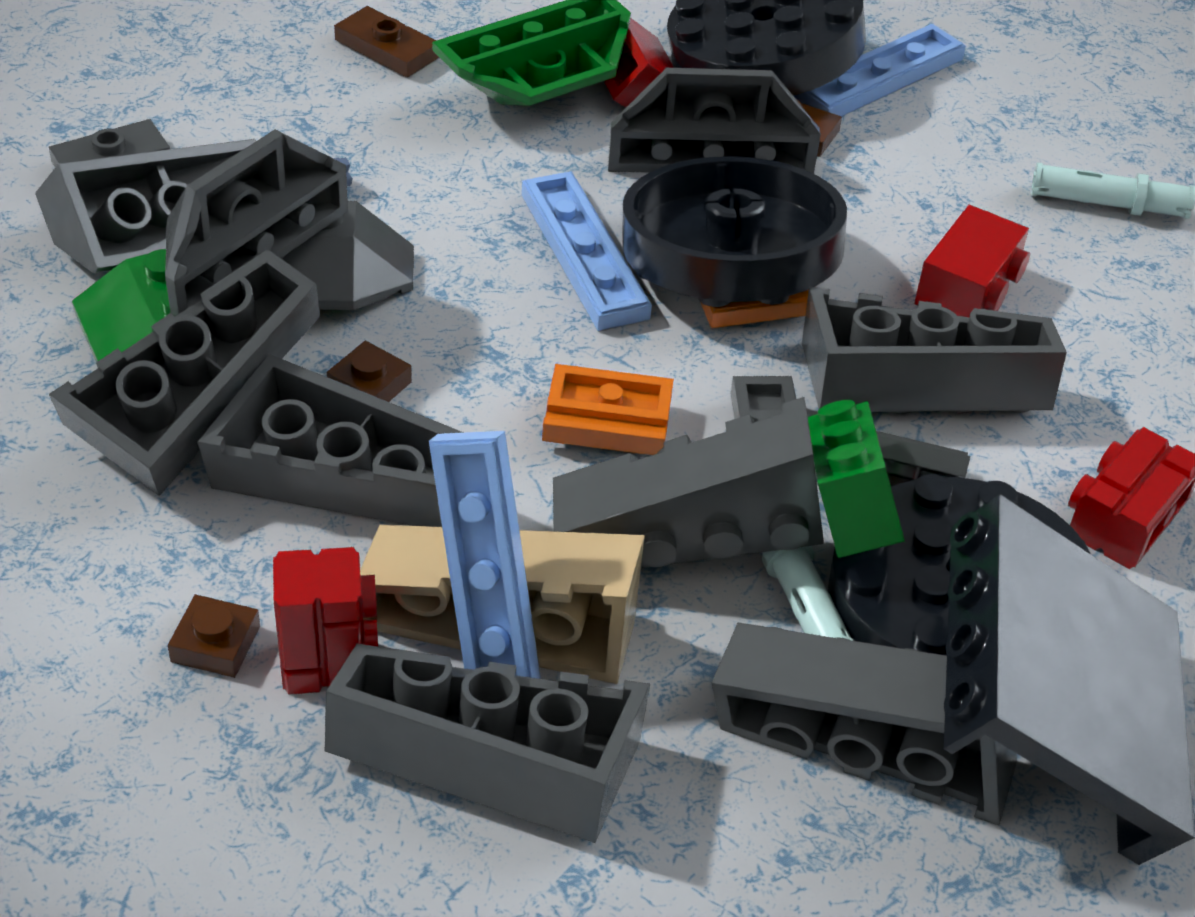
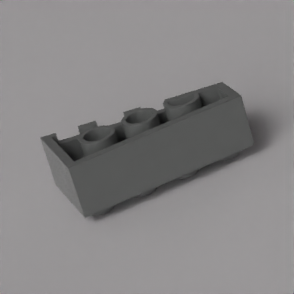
M268 249L200 293L202 299L175 317L170 313L153 324L150 334L123 352L117 348L96 362L97 369L75 384L71 385L68 381L49 393L64 426L158 496L162 494L200 451L199 439L265 358L271 354L283 359L320 317L317 284Z
M809 286L802 347L819 409L835 401L852 400L855 404L868 401L871 412H895L900 414H907L913 411H951L955 413L1010 411L1023 413L1029 410H1053L1067 351L1052 318L977 308L972 310L970 317L957 316L951 310L941 307L942 304L925 301H919L918 308L915 310L882 306L883 296L859 293L858 303L829 299L830 289Z
M805 397L783 403L782 414L755 422L751 414L727 421L725 422L726 432L691 442L688 435L665 441L664 447L657 454L638 459L631 453L553 477V532L645 535L641 568L663 567L669 564L715 558L725 559L738 555L776 550H794L800 547L824 544Z
M737 623L711 682L721 730L805 759L813 753V750L828 754L837 764L844 768L845 773L870 781L874 771L915 784L912 796L940 805L944 794L976 805L975 818L998 826L1000 825L1017 763V753L987 735L978 738L953 754L943 749L947 656L920 652L908 648L901 649L851 641L840 637L833 638L789 631L778 627Z

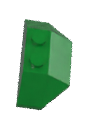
M565 0L433 41L432 51L460 78L501 105L530 106L616 77L630 24L631 12L617 0Z
M166 249L154 250L148 254L125 259L72 300L73 310L96 362L117 348L123 352L152 332L151 326L170 314L165 278Z

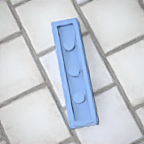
M930 24L861 55L857 62L838 78L821 87L793 95V97L803 104L842 117L962 61L966 45L936 25Z
M572 171L522 181L521 196L597 331L650 320L652 304Z
M505 431L437 434L429 440L464 669L474 670L480 667H487L489 662L517 665L516 676L541 679Z

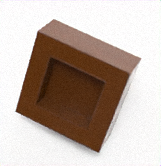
M365 340L328 370L327 377L390 402L412 383V368L409 363Z
M195 594L168 643L170 662L235 678L260 628L259 610Z

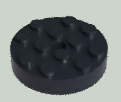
M677 0L667 22L674 68L771 70L792 95H798L821 87L844 74L860 58L866 44L863 0Z
M706 157L681 161L658 168L644 175L627 190L623 200V253L640 278L649 280L673 292L697 297L702 304L707 306L721 307L731 302L760 301L770 305L782 304L789 299V296L809 289V286L815 287L824 282L839 268L844 256L847 206L842 195L829 182L809 171L789 164L750 157Z
M926 474L916 480L891 486L905 542L840 558L837 556L834 545L828 592L848 633L854 641L901 649L908 648L920 652L947 656L951 528L955 526L963 515L971 511L975 512L1000 494L1088 553L1090 551L1078 533L1058 514L1031 497L1017 492L1008 483L1002 481L985 482L968 478Z

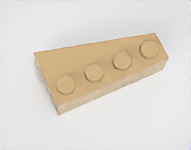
M379 525L360 569L361 575H375L377 617L363 618V620L377 619L378 632L461 650L442 527ZM519 530L539 667L559 672L589 675L590 679L618 684L635 624L645 535Z

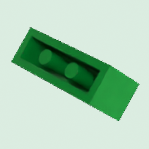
M840 400L824 405L818 410V414L808 417L817 482L838 558L905 542L868 401L855 404L852 400Z

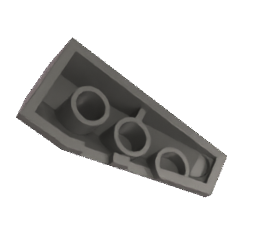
M248 139L58 163L35 192L54 245L92 273L109 271L125 259L148 254L154 250L166 249L167 218L186 186L253 144L256 140Z

